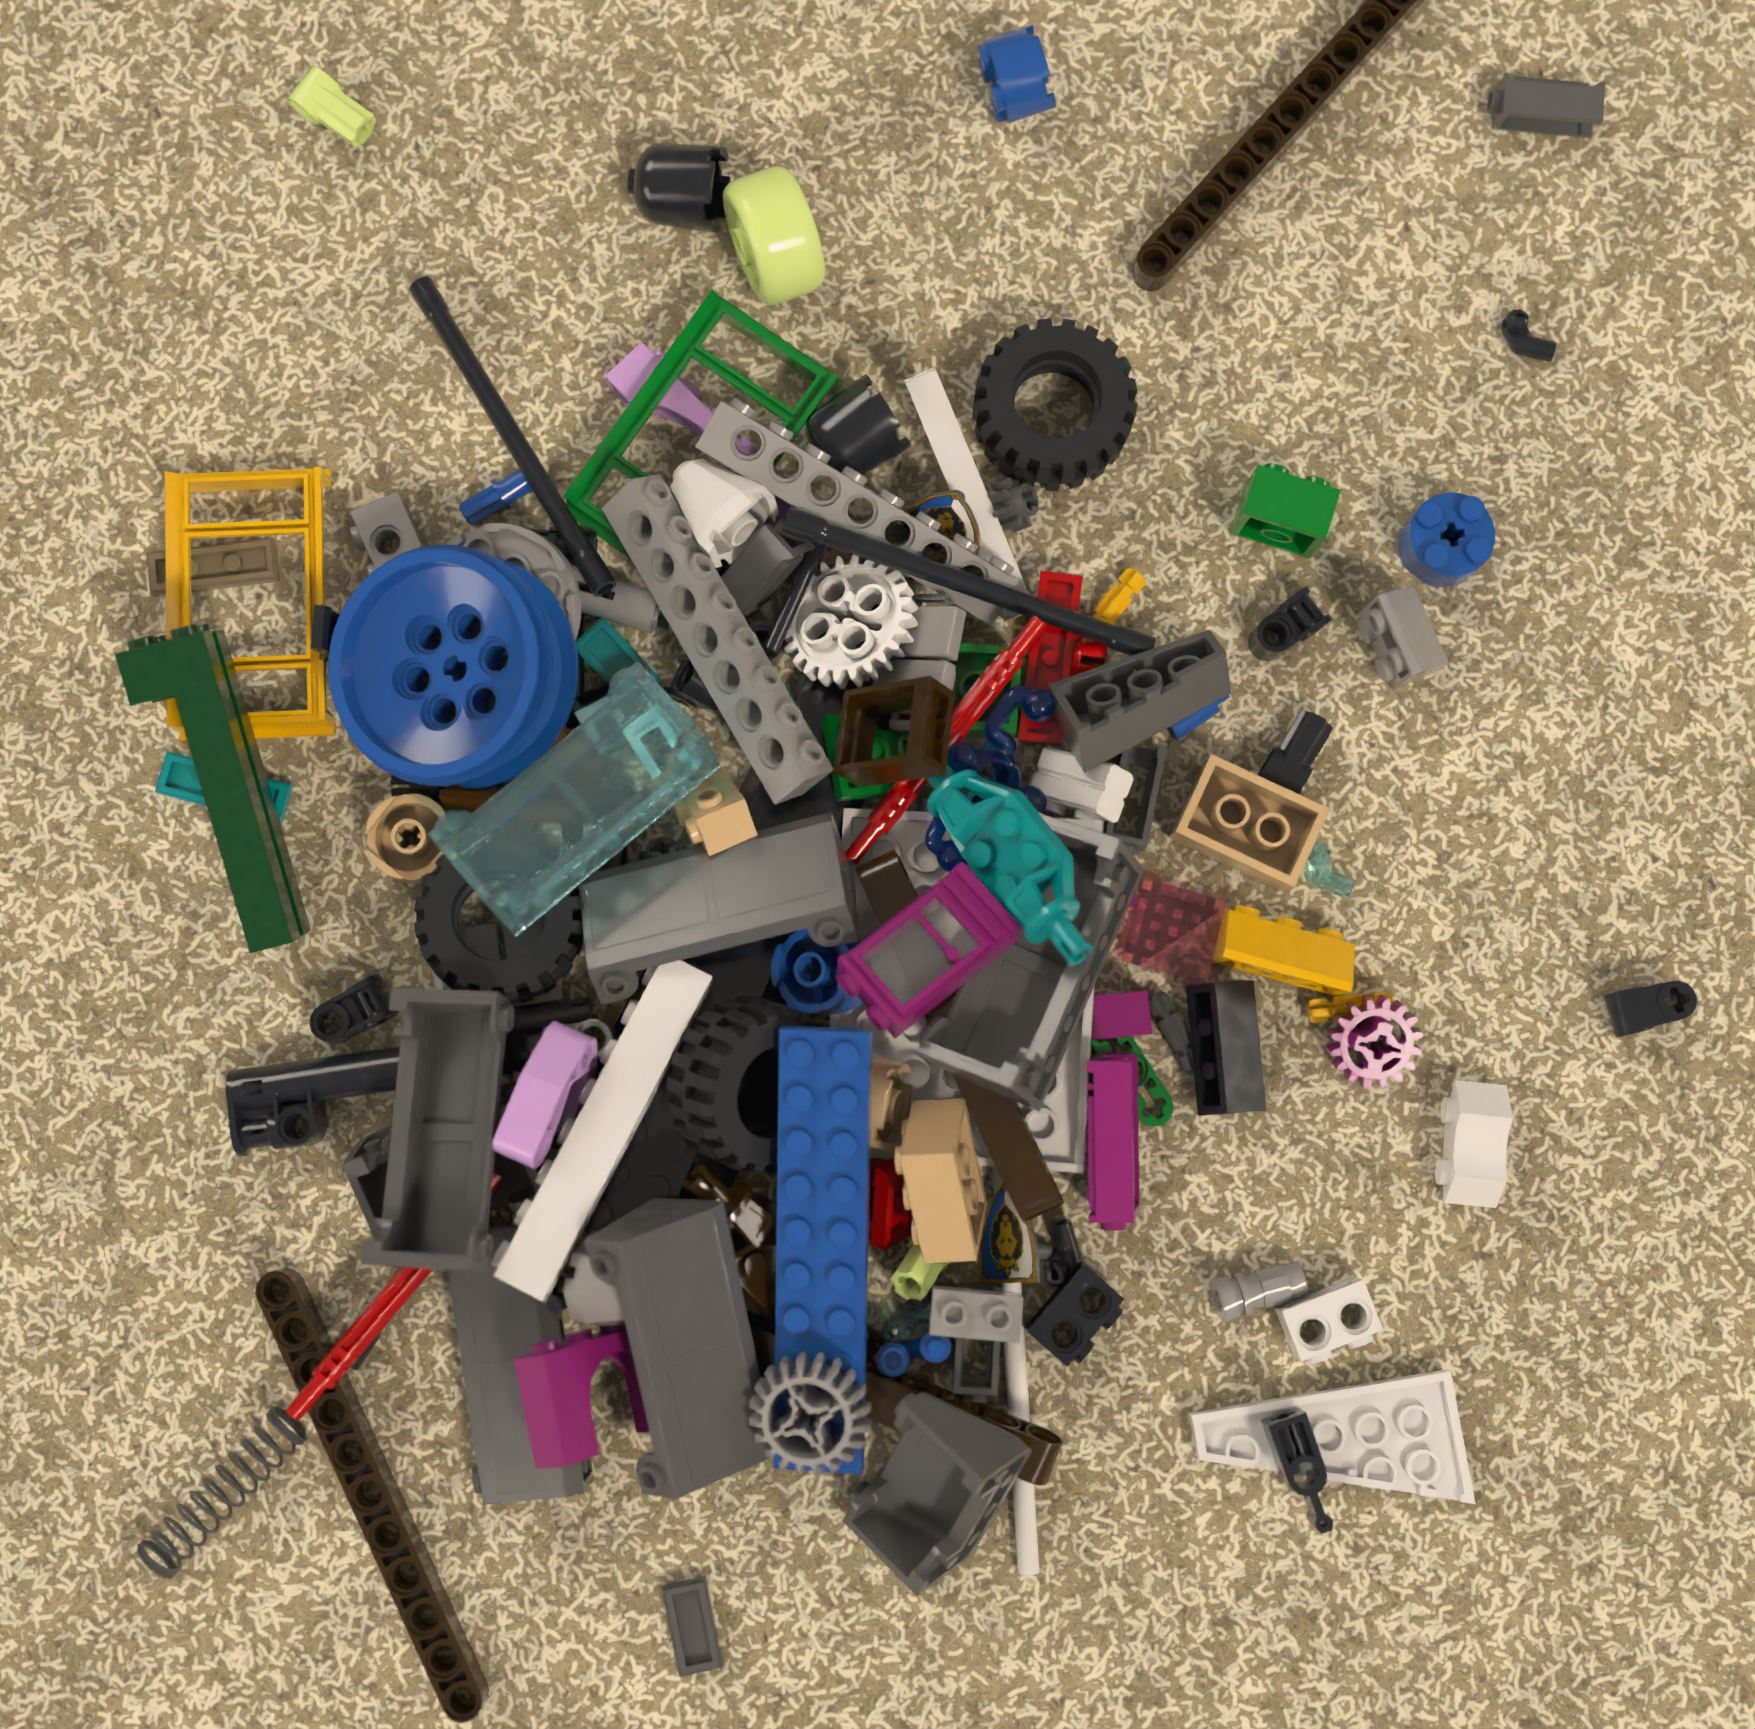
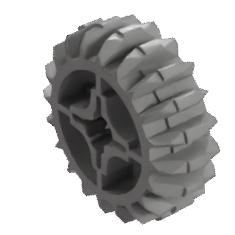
M803 1351L797 1356L796 1363L787 1355L781 1359L779 1363L780 1368L774 1365L769 1366L765 1372L766 1379H759L754 1387L758 1394L753 1395L749 1403L750 1408L756 1411L749 1418L750 1426L760 1428L754 1436L755 1443L768 1442L769 1445L764 1452L765 1457H771L776 1453L781 1456L779 1461L780 1469L785 1468L790 1461L796 1464L795 1470L797 1475L803 1474L806 1466H811L812 1472L817 1477L822 1474L824 1464L834 1473L839 1469L841 1459L847 1463L851 1462L856 1454L854 1448L861 1449L864 1446L866 1437L863 1433L868 1432L871 1427V1419L865 1416L870 1413L872 1408L871 1402L861 1399L867 1390L865 1384L852 1386V1382L856 1377L855 1369L842 1374L839 1371L842 1365L841 1359H835L831 1366L824 1364L825 1355L823 1352L817 1354L814 1362H810L809 1356ZM812 1385L819 1386L828 1392H819ZM788 1388L791 1395L789 1399L791 1409L787 1411L784 1417L779 1418L777 1395ZM804 1408H805L807 1414L802 1413V1411H803ZM842 1409L845 1418V1429L837 1437L832 1438L829 1432L832 1427L829 1419L833 1418L837 1410ZM813 1413L819 1414L818 1417L815 1418ZM794 1435L803 1436L808 1440V1442L795 1437Z

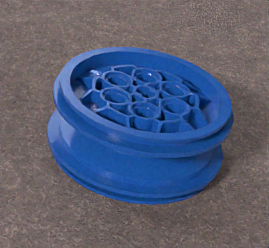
M449 544L429 545L412 549L390 559L365 578L352 593L337 620L329 652L330 690L338 716L349 737L357 748L382 770L405 781L423 785L448 787L449 785L457 784L463 789L491 787L506 782L532 767L546 754L561 734L572 710L577 691L578 654L576 641L568 617L560 602L551 590L528 570L515 563L493 557L473 548ZM478 620H480L481 631L476 638H474L473 627ZM439 631H441V643L437 648H435V636ZM507 651L508 663L501 670L500 658ZM467 665V671L463 677V669ZM428 672L429 684L428 687L425 690H423L422 680L425 674ZM494 693L496 704L493 710L489 712L487 707L488 698ZM455 704L456 716L450 722L448 717L449 709Z

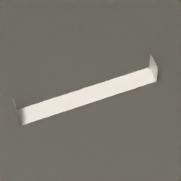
M933 367L902 381L908 388L950 491L959 490L964 493L965 501L970 506L979 525L981 537L979 556L989 561L992 555H995L1013 566L1014 570L1011 575L1019 581L1015 590L1029 594L999 520L992 516L994 508L936 369ZM1004 608L1001 611L1002 615L1009 616V618L1004 619L1003 623L1021 616Z

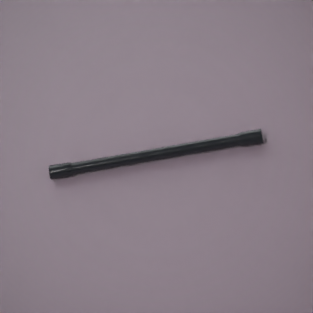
M427 276L417 279L411 284L409 291L424 316L434 326L575 559L576 567L595 597L607 594L616 586V581L599 553L592 548L451 316L449 307L433 280Z
M789 507L781 530L784 533L815 544H825L1029 618L1035 615L1048 625L1102 643L1112 650L1129 656L1154 648L1155 637L1122 625L1104 622L831 524L824 518L799 509Z

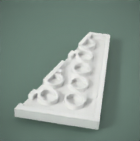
M1447 1369L1189 1413L1196 1456L1199 1460L1278 1471L1261 1419L1299 1407L1307 1413L1326 1467L1328 1481L1389 1491L1397 1490L1421 1496L1440 1497L1475 1504L1451 1371ZM1301 1463L1299 1465L1300 1473L1296 1476H1306V1471L1312 1469L1311 1463Z

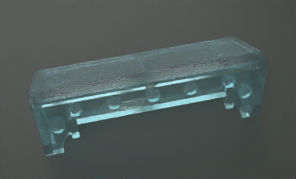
M638 661L630 668L618 671L611 678L607 694L609 701L482 806L472 814L466 810L458 812L449 811L437 820L435 828L427 833L490 910L515 937L721 767L705 734Z

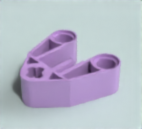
M553 1021L547 1027L519 1077L498 1126L492 1144V1149L495 1152L532 1169L538 1168L549 1151L554 1134L559 1136L569 1118L576 1121L584 1106L578 1102L579 1097L590 1078L595 1080L598 1067L597 1040L557 1021Z

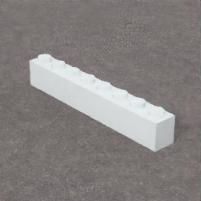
M681 960L647 969L641 984L647 987L640 1001L632 999L627 1006L620 1022L626 1025L618 1041L611 1038L599 1061L605 1066L598 1080L590 1078L579 1097L578 1102L584 1105L576 1121L569 1118L562 1128L557 1142L563 1146L555 1161L548 1158L543 1164L535 1183L541 1185L533 1202L528 1199L523 1202L514 1220V1224L518 1225L519 1228L512 1242L504 1240L492 1261V1265L497 1267L493 1275L494 1277L545 1303L671 1065L670 1062L674 1051L678 1052L683 1042L680 1040L681 1037L691 1027L713 985V976Z

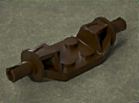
M701 1165L689 1175L694 1181L686 1179L684 1187L691 1191L699 1200L723 1201L728 1226L732 1223L740 1233L734 1243L732 1241L743 1297L775 1326L777 1204L753 1192L752 1187L747 1182L736 1183L727 1189L708 1171L705 1165ZM867 1322L866 1358H871L880 1349L874 1342L884 1345L885 1337Z

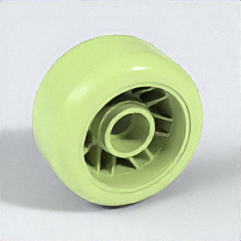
M772 166L731 181L723 191L725 217L739 262L757 298L767 305H776L817 290L823 284L826 276L823 249L810 207L793 174L782 166Z

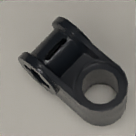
M1305 586L1283 602L1251 632L1248 645L1252 655L1257 659L1273 661L1281 657L1298 643H1303L1333 620L1329 614L1324 615L1309 596L1311 590L1308 586ZM1270 630L1277 634L1280 639V646H1269L1264 641L1262 632Z
M680 654L677 660L680 663L670 686L663 688L662 694L690 709L717 710V705L689 657Z
M375 974L357 982L340 995L316 1007L310 1016L309 1025L311 1032L318 1039L339 1044L366 1030L383 1024L398 1015L399 1011L389 1010L390 1002L380 986L382 978L380 974ZM337 1011L342 1016L343 1026L336 1034L328 1035L323 1027L324 1019L329 1013Z
M1670 981L1647 987L1639 986L1603 995L1615 1037L1650 1030L1657 1025L1684 1019L1695 1011L1697 1005V996L1693 988L1681 981ZM1675 995L1677 1003L1671 1007H1666L1664 999Z

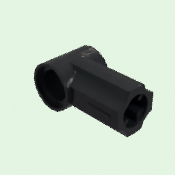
M1301 709L1279 747L1275 746L1267 757L1258 776L1299 794L1313 771V768L1310 766L1321 751L1334 727L1316 713Z

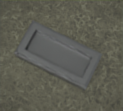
M706 1576L663 1585L662 1592L679 1677L723 1668L724 1663Z

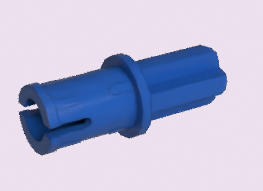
M520 469L498 482L495 479L491 480V486L460 503L459 509L469 525H475L505 507L507 510H510L511 503L533 491Z

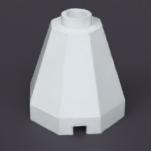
M703 458L685 461L673 473V482L670 486L673 495L688 521L701 551L712 560L715 568L722 567L721 559H725L729 564H733L764 526L767 517L769 516L775 521L779 514L775 497L763 485Z

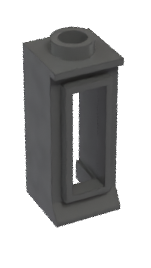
M1505 73L1497 87L1491 88L1488 96L1487 113L1493 114L1492 130L1591 138L1593 124L1600 125L1603 122L1605 81L1589 86V83L1516 76L1513 79H1509L1510 73Z
M783 516L774 528L769 523L765 524L721 577L745 619L761 611L760 608L803 559L801 554L815 547L810 541L781 531L786 516Z
M1158 745L1155 750L1133 746L1118 755L1117 766L1126 771L1128 765L1148 769L1135 834L1115 830L1116 822L1105 821L1103 834L1121 839L1133 856L1135 855V850L1143 851L1148 845L1167 746Z
M957 1282V1287L1003 1291L1002 1286L999 1284ZM955 1337L953 1393L961 1394L965 1402L975 1403L987 1402L988 1395L998 1396L1000 1341L987 1340L985 1374L964 1373L966 1338Z

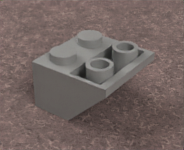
M1414 586L1377 595L1359 613L1361 618L1358 621L1360 634L1367 644L1372 643L1378 656L1375 659L1377 672L1383 682L1389 681L1392 690L1438 672L1449 664Z

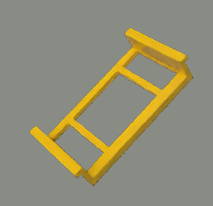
M314 467V469L187 474L164 471L167 640L172 639L171 630L192 625L191 539L304 534L306 655L232 657L236 672L307 669V710L248 712L256 739L335 736V718L327 713L326 662L319 659V652L311 650L314 605H325L323 487H331V470ZM304 488V520L191 524L190 492ZM175 697L167 699V725L180 732V741L188 742Z

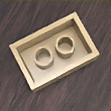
M1211 754L1203 762L1169 838L1286 892L1296 886L1330 809Z
M965 1098L913 1101L909 1118L902 1121V1146L896 1147L895 1150L897 1174H903L905 1179L903 1187L904 1206L906 1210H912L913 1214L911 1225L914 1245H920L924 1263L977 1261L987 1200Z

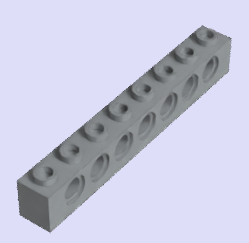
M735 397L730 404L723 399L721 400L695 445L699 450L742 476L763 485L769 492L795 508L824 518L831 524L922 556L925 546L930 543H939L945 548V556L940 563L959 570L968 565H975L980 568L982 578L1015 589L1019 583L1011 575L1014 567L995 555H992L990 560L987 561L974 553L978 547L974 542L957 532L953 539L941 533L938 529L942 523L921 510L916 517L901 508L905 502L903 499L885 488L881 490L880 494L864 486L868 480L867 477L847 465L842 472L828 464L831 457L829 454L811 443H808L805 449L790 441L794 434L793 432L771 420L768 427L752 418L756 412L755 409ZM743 430H753L760 436L761 447L757 452L745 454L738 449L736 437ZM784 452L793 454L799 462L797 471L787 477L779 475L773 467L775 457ZM820 475L831 477L836 484L834 493L826 499L815 497L810 489L812 481ZM865 498L871 502L872 513L866 520L856 521L848 515V506L854 499ZM895 520L903 521L909 527L907 538L900 543H892L885 538L887 525ZM906 574L938 594H949L951 602L993 626L1003 609Z
M657 474L630 479L602 508L604 514L774 805L803 795L834 770L823 748L817 742L800 709L791 698L778 672L774 669L761 647L757 636L751 630L734 597L730 594L718 574L714 563L701 551L688 521L661 475Z

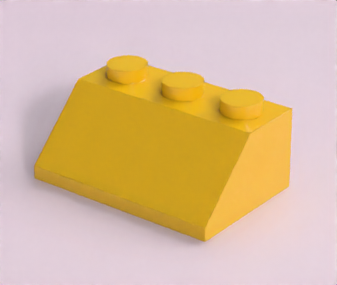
M1236 905L1234 911L1228 909L1222 913L1209 962L1330 996L1346 994L1352 991L1355 944L1343 941V933L1319 928L1316 934L1302 930V922L1278 916L1276 922L1259 918L1261 911L1242 905Z

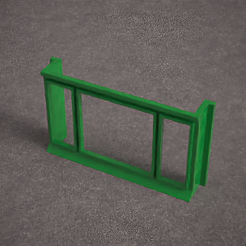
M712 289L563 495L569 504V510L579 524L591 532H597L599 538L628 558L630 556L604 512L589 501L613 468L629 479L649 476L624 459L622 455L692 358L783 420L782 426L794 433L790 439L792 442L827 393L835 396L843 384L842 379L723 299ZM720 319L812 381V384L793 410L701 347ZM785 452L775 457L773 461L774 468Z

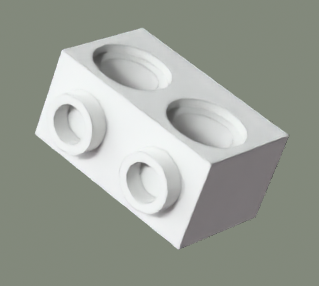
M1355 1276L1274 1307L1293 1357L1301 1362L1307 1360L1309 1365L1331 1358L1333 1356L1331 1350L1347 1344L1349 1349L1364 1346L1374 1340L1372 1334L1383 1330L1364 1280ZM1355 1303L1359 1309V1318L1355 1324L1344 1326L1341 1321V1311L1347 1304ZM1315 1319L1319 1325L1317 1337L1310 1342H1303L1300 1337L1301 1325L1306 1320Z

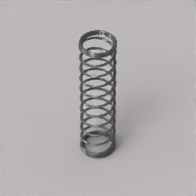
M272 1407L266 1413V1418L271 1425L291 1442L292 1450L286 1451L279 1448L266 1431L259 1426H253L254 1433L266 1445L276 1451L280 1460L279 1463L273 1464L266 1461L261 1452L250 1441L240 1439L242 1447L253 1458L264 1465L267 1476L260 1477L255 1475L241 1457L234 1452H228L230 1461L240 1471L251 1477L254 1489L247 1490L242 1488L236 1478L221 1465H215L217 1474L227 1484L239 1491L242 1499L241 1502L237 1504L229 1501L216 1483L211 1479L202 1478L204 1487L214 1497L227 1505L229 1514L226 1517L217 1515L213 1507L202 1495L196 1491H189L192 1501L202 1511L215 1519L216 1528L213 1530L204 1528L198 1517L187 1506L177 1504L176 1507L179 1514L189 1524L202 1532L203 1541L200 1543L191 1541L187 1532L178 1522L170 1517H164L166 1527L177 1538L189 1544L191 1552L188 1556L180 1555L172 1542L164 1534L157 1530H151V1537L155 1542L142 1540L137 1544L138 1556L150 1571L164 1579L173 1578L181 1570V1559H191L194 1556V1546H204L206 1544V1533L218 1532L220 1527L219 1520H229L232 1518V1507H242L245 1504L244 1493H256L258 1489L257 1480L267 1481L270 1479L269 1467L280 1468L283 1466L282 1454L293 1455L296 1450V1444L303 1445L307 1441V1433L302 1425L290 1417L286 1410L280 1407ZM279 1417L282 1418L286 1423H288L291 1426V1428L296 1432V1434L293 1433L290 1429H288V1427L279 1419ZM196 1497H197L198 1499H200V1500L203 1502L204 1505H202V1504L196 1499ZM183 1510L186 1511V1512L194 1519V1521H193L192 1519H190V1518L183 1512ZM170 1523H172V1524L182 1533V1535H181L180 1533H178V1532L170 1525ZM156 1535H158L161 1539H163V1540L166 1542V1544L170 1547V1549H169L167 1546H165V1545L157 1538ZM144 1547L158 1555L168 1568L153 1560ZM170 1555L176 1557L178 1566H176L174 1560Z

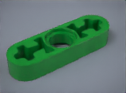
M1115 1038L1119 1047L1126 1041L1131 1047V1050L1120 1054H1138V1062L1142 1068V1074L1138 1079V1088L1143 1086L1150 1078L1154 1087L1147 1088V1092L1152 1099L1161 1098L1164 1102V1105L1160 1108L1162 1114L1160 1118L1156 1119L1153 1114L1145 1116L1142 1109L1146 1107V1101L1141 1093H1139V1122L1150 1127L1165 1124L1173 1113L1172 1098L1134 1038ZM1097 1040L1091 1041V1047L1096 1054L1113 1052L1107 1041L1100 1043Z

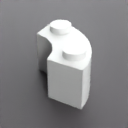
M1455 1080L1451 1096L1444 1097L1441 1103L1440 1117L1441 1122L1445 1123L1443 1158H1439L1436 1162L1435 1181L1436 1184L1443 1185L1444 1203L1496 1208L1507 1183L1506 1152L1509 1130L1513 1120L1507 1085Z

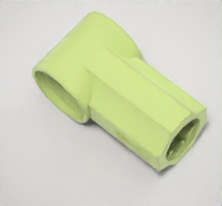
M315 66L311 67L287 98L289 104L304 118L315 125H318L320 122L354 148L364 144L373 132V127L377 121L371 112L344 94L341 87L328 74Z
M911 1237L906 1245L909 1249L890 1280L894 1283L897 1294L906 1300L917 1299L921 1301L928 1294L940 1271L942 1272L950 1262L924 1263L920 1245H914Z

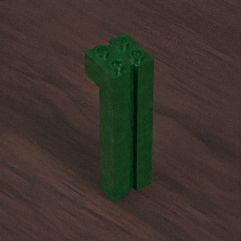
M194 624L171 630L172 639L167 640L166 635L157 637L152 635L128 641L127 646L129 650L115 653V657L130 706L149 701L155 703L175 697L249 952L254 953L296 941L300 936L311 931L224 630L210 631L208 624L199 626Z

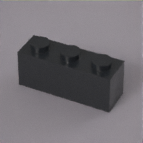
M1254 980L1187 985L1186 995L1198 1116L1266 1111Z

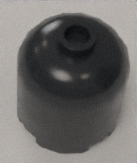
M658 143L647 147L638 159L636 168L629 170L627 180L629 194H634L635 204L641 216L648 222L657 225L719 233L721 228L720 224H716L717 217L726 218L723 206V191L731 182L730 176H722V161L727 162L729 160L728 152L725 147Z
M867 374L819 406L805 424V434L808 442L829 454L831 457L828 464L841 472L847 465L860 474L865 475L912 447L906 436L901 440L896 436L895 432L900 430L899 427L901 425L879 390L873 394H870L867 390V387L872 385V381Z

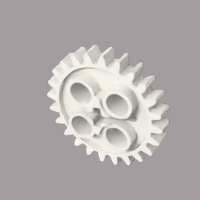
M855 555L852 556L850 564H846L841 556H837L835 568L830 569L827 564L822 562V574L818 577L813 574L784 639L788 643L784 649L793 659V664L801 672L803 671L811 681H815L818 678L828 688L834 680L840 689H845L849 678H851L858 687H862L863 675L869 674L874 681H877V668L883 666L889 671L893 670L889 660L892 655L900 658L905 657L904 652L899 646L901 643H913L914 641L906 629L918 626L917 620L911 614L918 610V606L911 598L914 595L913 590L899 571H894L892 568L867 559L863 562L860 557ZM840 594H843L840 599L834 601L836 597H838ZM878 603H881L878 608L871 611L873 606H875ZM873 628V629H881V630H879V631H874V630H870V629ZM828 631L824 637L818 639L822 633ZM862 641H865L860 648L855 649L857 644H859Z

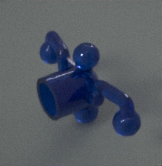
M1022 685L1014 686L1004 693L987 719L984 726L987 740L982 749H975L968 742L958 741L948 749L947 764L955 774L970 769L976 771L980 777L986 766L991 764L994 776L993 782L1021 791L1037 812L1042 814L1047 806L1046 795L1039 787L1034 785L1021 787V771L1018 764L1014 761L1017 754V744L1015 739L1002 730L1018 703L1022 706L1023 714L1029 720L1036 723L1048 720L1054 714L1056 703L1052 694L1045 689L1035 688L1030 690ZM975 795L970 802L974 805L984 799ZM933 817L925 834V844L928 850L936 856L937 864L948 873L953 871V868L961 861L968 866L969 864L960 854L952 839L947 841L942 839L946 827L941 818Z

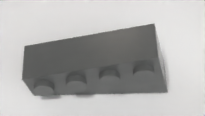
M1210 630L1048 684L1055 725L1084 773L1231 694L1226 651Z

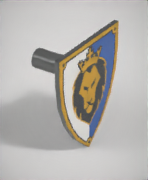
M959 490L935 492L920 498L908 508L907 512L915 517L921 510L942 523L938 531L953 539L957 532L978 545L974 553L979 555L981 545L979 525L970 506L965 501L963 492ZM901 521L900 525L909 529L908 525ZM930 543L927 546H925L926 548L940 555L945 556V548L943 545L939 543ZM968 565L966 567L973 570L975 565Z
M1002 1183L993 1196L984 1219L979 1250L980 1284L1040 1283L1039 1260H1048L1052 1256V1247L1048 1242H1037L1032 1220L1023 1223L1004 1183Z

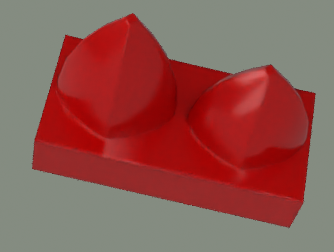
M895 1157L890 1160H870L869 1185L874 1189V1196H869V1227L872 1228L871 1245L883 1251L912 1235L913 1214L912 1210H906L904 1206L903 1187L905 1179L903 1174H897Z

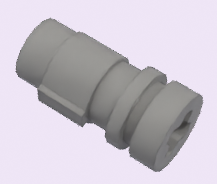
M1296 1261L1255 1270L1247 1275H1243L1241 1272L1233 1273L1231 1279L1228 1276H1222L1211 1280L1214 1303L1223 1322L1238 1319L1240 1313L1243 1316H1249L1253 1314L1254 1309L1268 1308L1287 1303L1291 1299L1306 1296L1308 1293L1305 1275L1300 1264Z

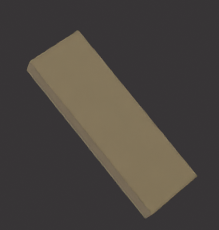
M274 538L191 547V592L280 582L277 543ZM165 551L148 552L146 556L150 594L154 597L166 596Z

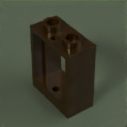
M931 676L845 690L842 710L839 716L840 725L837 748L834 755L835 764L833 772L858 787L946 775L955 692ZM911 710L906 755L872 760L877 715Z

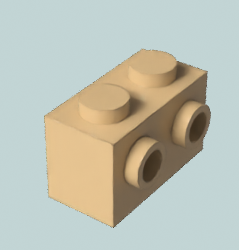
M720 765L707 771L693 772L687 775L682 782L673 785L678 801L672 803V807L681 827L685 826L692 844L700 842L709 856L758 836L745 798Z

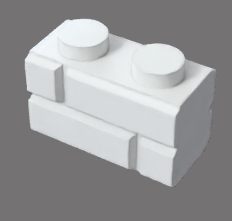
M1051 747L1043 748L1037 764L1038 771L1034 772L1028 788L1029 795L1042 801L1040 809L1064 817L1066 810L1075 812L1073 816L1075 819H1101L1112 823L1118 822L1125 804L1123 799L1128 796L1133 782L1131 773L1108 762H1104L1084 773L1073 753Z

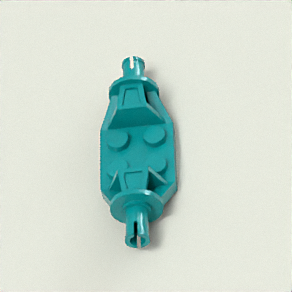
M948 764L946 775L926 778L934 789L927 801L926 807L933 817L941 818L960 854L990 893L1024 929L1026 939L1034 944L1050 939L1066 959L1069 966H1075L1084 961L1087 955L1083 951L1091 954L1093 947L1090 943H1087L1072 923L1080 909V903L1074 896L1073 856L1025 795L1019 790L980 778L974 770H964L955 774ZM975 795L984 799L974 805L970 802ZM1051 884L1055 900L1047 904L1042 894Z

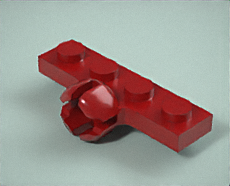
M1041 571L1037 597L1078 612L1083 576ZM1046 624V629L1030 648L1018 741L1060 746L1061 733L1055 725L1048 684L1100 667L1080 664V661L1104 664L1107 660L1108 650L1107 645Z

